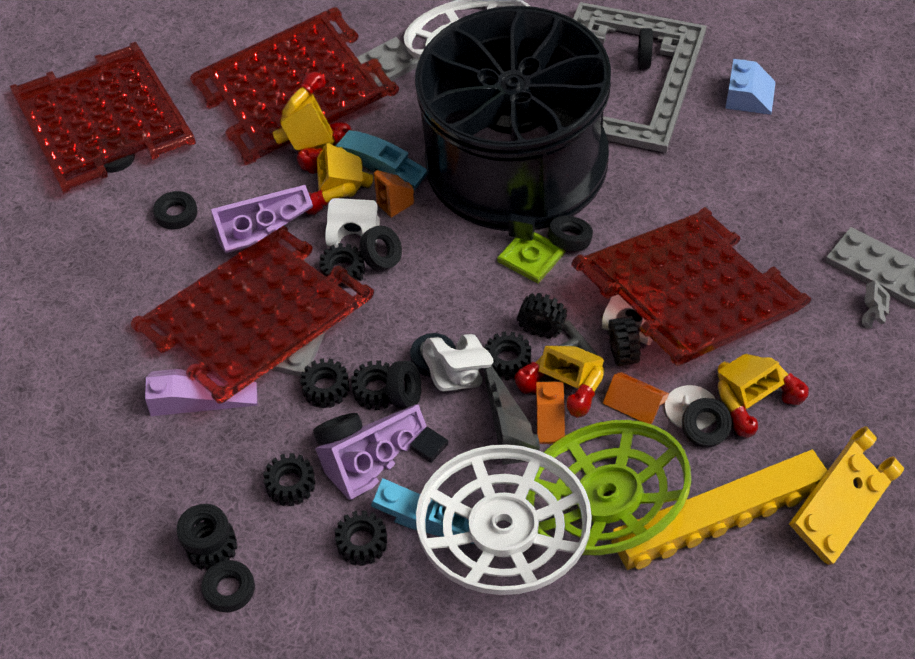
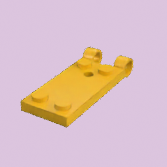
M867 426L860 428L851 436L848 444L789 523L819 558L828 565L836 562L889 484L904 471V467L894 456L884 460L877 469L865 457L863 452L869 449L877 440V437ZM854 478L856 479L858 484L857 488L853 484Z

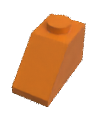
M379 170L374 172L377 205L391 218L414 204V189L409 182H405L398 175Z
M536 382V420L539 444H554L565 436L563 382Z

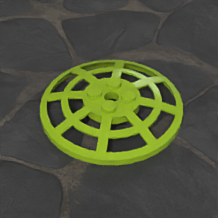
M611 420L588 425L567 434L543 452L555 458L561 453L570 450L577 462L572 464L569 469L574 475L581 469L586 474L580 480V483L588 496L592 515L591 521L594 524L590 530V537L582 555L617 553L650 540L663 531L676 518L690 492L691 468L685 450L667 431L645 422ZM622 434L619 448L605 449L586 456L579 445L600 436ZM633 435L654 439L665 445L668 450L655 460L645 452L631 449ZM676 456L683 471L684 485L683 489L668 491V482L663 467ZM617 457L615 464L604 465L595 468L592 464L603 459ZM628 458L641 461L648 465V467L637 474L633 469L627 467ZM539 467L534 481L547 488L557 501L561 500L562 496L567 497L572 494L570 488L560 478L556 484L539 479L544 470L543 467ZM656 474L659 481V493H644L642 483ZM529 490L525 499L528 500L533 505V507L535 501V492ZM608 491L614 492L610 496H603ZM677 501L657 524L648 530L644 527L657 515L664 502ZM655 503L641 520L638 521L632 515L640 504ZM577 504L578 509L564 514V530L581 538L582 530L570 524L582 518L580 507ZM555 518L539 522L538 534L551 537L545 531L556 528ZM622 520L627 528L615 532L602 533L606 523ZM631 533L636 535L631 539L615 544L595 546L598 540L616 539Z

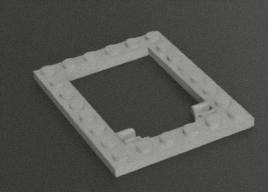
M580 2L573 19L586 26L601 43L605 42L606 34L609 31H622L639 35L641 28H651L653 38H658L657 41H662L660 54L673 57L650 126L603 116V128L608 141L667 153L707 26ZM560 107L552 109L559 118L562 127H567L578 120L577 117L573 118L570 112Z

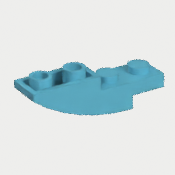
M349 130L336 145V147H342L347 152L359 156L362 159V165L373 172L378 169L398 175L405 182H409L414 191L427 175L426 168L409 159L407 151L366 133Z
M382 478L371 507L396 517L395 523L417 530L416 510L421 494ZM433 500L430 501L425 519L426 533L444 537L443 518L446 508ZM454 513L452 520L453 535L469 532V519Z

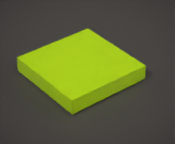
M535 232L532 241L515 238L497 257V262L539 284L566 253V250L555 246L549 239Z

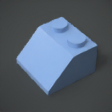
M733 59L726 109L771 115L775 81L757 62Z

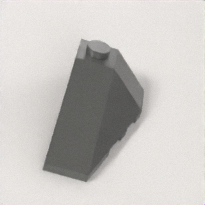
M492 365L489 368H484V378L498 445H516L540 450L538 435L532 433L530 422ZM502 459L503 465L526 462L516 459Z

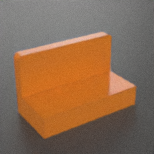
M620 372L614 374L603 403L641 422L652 424L660 405L665 403L669 393Z

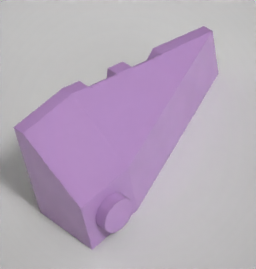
M306 185L211 209L212 225L219 245L225 253L250 247L311 209L313 204Z
M181 369L152 371L146 377L145 400L151 416L257 406V383Z
M415 404L365 425L348 437L323 444L315 449L325 474L346 498L351 500L372 489L379 482L376 478L384 468L390 470L395 465L393 458L401 450L408 451L413 440L427 426L419 405Z

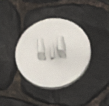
M693 385L681 386L669 393L665 401V412L668 419L674 425L682 428V416L688 405L700 398L715 399V397L702 387ZM708 412L700 413L696 419L697 427L700 430L706 429L715 422L716 418Z

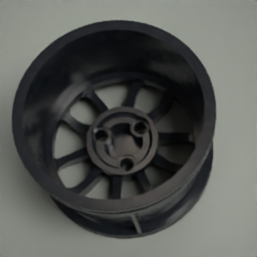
M504 6L482 10L460 18L433 37L423 50L417 63L415 86L417 101L421 111L427 178L437 198L449 210L464 220L485 228L500 231H509V218L511 214L535 218V230L549 227L552 220L557 217L574 216L584 209L600 191L607 175L609 163V146L607 135L603 128V111L610 96L611 66L604 46L594 33L575 19L556 11L532 6ZM560 107L570 112L573 118L577 117L578 120L567 127H562L559 118L552 109ZM539 126H543L549 134L530 140L523 139L520 135L521 133L532 131ZM488 127L500 133L510 134L512 141H494L473 135Z

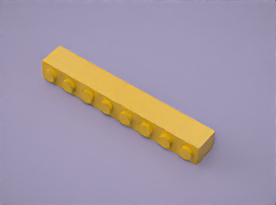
M809 450L687 499L679 514L663 531L636 547L617 553L627 570L634 567L642 569L658 557L663 559L669 558L680 548L685 546L688 548L696 547L707 537H720L729 528L734 526L739 528L745 527L756 517L761 515L769 517L778 508L785 505L787 507L797 505L803 498L812 493L828 470L814 450ZM674 505L660 510L644 527L648 530L657 524ZM622 525L613 529V532L625 529L627 526ZM631 533L620 538L612 539L611 543L615 544L621 541H625L635 537L636 535L634 533Z

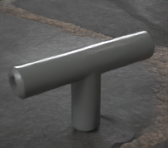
M566 320L563 329L571 339L558 346H575L598 356L569 320Z

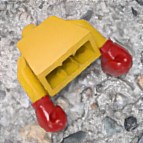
M311 72L305 75L301 85L298 87L299 90L289 99L282 110L280 121L282 128L273 131V136L278 144L290 140L295 150L305 148L323 149L326 143L333 146L338 144L349 130L352 131L351 126L347 123L336 122L329 125L313 95L314 92L321 90L326 84L325 77L321 73Z
M326 143L323 149L305 148L298 152L297 162L299 166L311 174L318 172L319 191L314 193L308 192L313 207L305 212L309 215L320 212L334 198L352 197L360 186L370 188L372 185L373 175L362 171V159L347 152L342 147Z
M545 346L543 355L536 362L532 361L515 374V383L522 393L534 394L536 393V382H539L544 374L578 388L575 394L568 396L567 410L573 417H584L588 414L592 399L595 396L594 392L603 379L604 368L602 366L604 360L600 356L575 346Z
M744 354L731 363L722 362L717 369L719 377L717 386L721 400L730 412L735 433L742 438L752 437L758 430L757 419L754 416H750L746 409L779 387L783 391L782 401L787 404L800 405L809 395V388L802 380L794 377L792 373L788 374L779 365L778 361L770 357Z

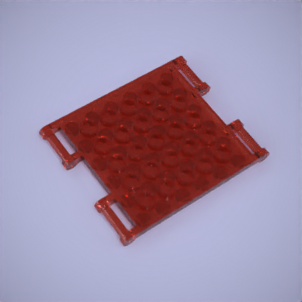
M337 7L324 11L200 69L190 76L193 85L197 86L204 96L205 104L209 109L217 107L220 102L225 101L239 122L229 127L225 135L230 141H233L242 155L241 159L245 165L252 164L258 158L291 143L288 140L278 144L273 136V131L282 128L280 123L282 110L289 99L299 90L298 87L301 85L305 75L311 72L321 73L325 77V86L321 90L314 92L313 95L329 124L383 97L395 96L399 92V86L386 75L378 59H371L361 64L346 43L356 42L359 35L354 29L349 27ZM329 21L335 22L342 30V33L339 34ZM370 72L374 73L377 76V78L383 84L382 86L379 87L374 79L370 76ZM210 78L218 90L213 94L205 83V80ZM246 133L255 147L249 150L240 137L241 134Z
M136 41L130 43L128 47L105 55L98 54L94 56L95 65L56 78L53 71L46 73V76L20 85L13 84L9 86L63 194L70 192L71 188L92 180L107 178L108 174L104 167L106 163L147 149L151 159L155 160L159 158V155L185 145L192 146L196 144L192 131ZM181 135H184V136H182V137H180V138H177V139H174V140H172V141L166 142V143H164V144L158 145V144H160V143H162V142H165V141H168V140H170V139H173V138L179 137V136H181ZM93 168H96V169H94V170H92V171H89V172H86V173H84V174L78 175V176H76V177L70 178V177H72V176H74V175H77V174H80V173H82V172H85V171L91 170V169H93Z
M707 207L702 208L694 215L586 256L580 254L571 263L576 271H581L600 289V294L606 299L619 295L646 321L640 327V332L657 343L671 357V362L676 366L683 365L798 312L811 302V297L796 289L780 275L781 271L775 266L762 274L753 264L742 257L733 248L734 245L739 243L741 237L736 232L729 231L714 218L712 212Z
M283 225L255 244L239 252L236 256L178 292L164 303L158 305L144 316L134 317L131 321V327L136 332L144 334L161 353L168 351L178 344L200 363L199 365H190L186 375L192 381L196 380L211 393V397L221 404L364 305L373 297L374 290L367 284L363 285L351 277L342 266L334 267L331 274L327 277L303 260L312 253V245L295 237ZM283 239L296 250L291 252L278 241ZM344 283L357 294L354 296L350 295L339 287L338 284ZM155 324L167 336L159 335L150 326ZM207 374H213L225 386H218Z

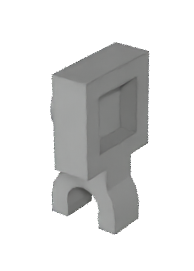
M875 280L866 285L864 301L869 310L862 318V325L865 328H872V323L875 319L880 324L886 323L885 315L889 314L890 294Z

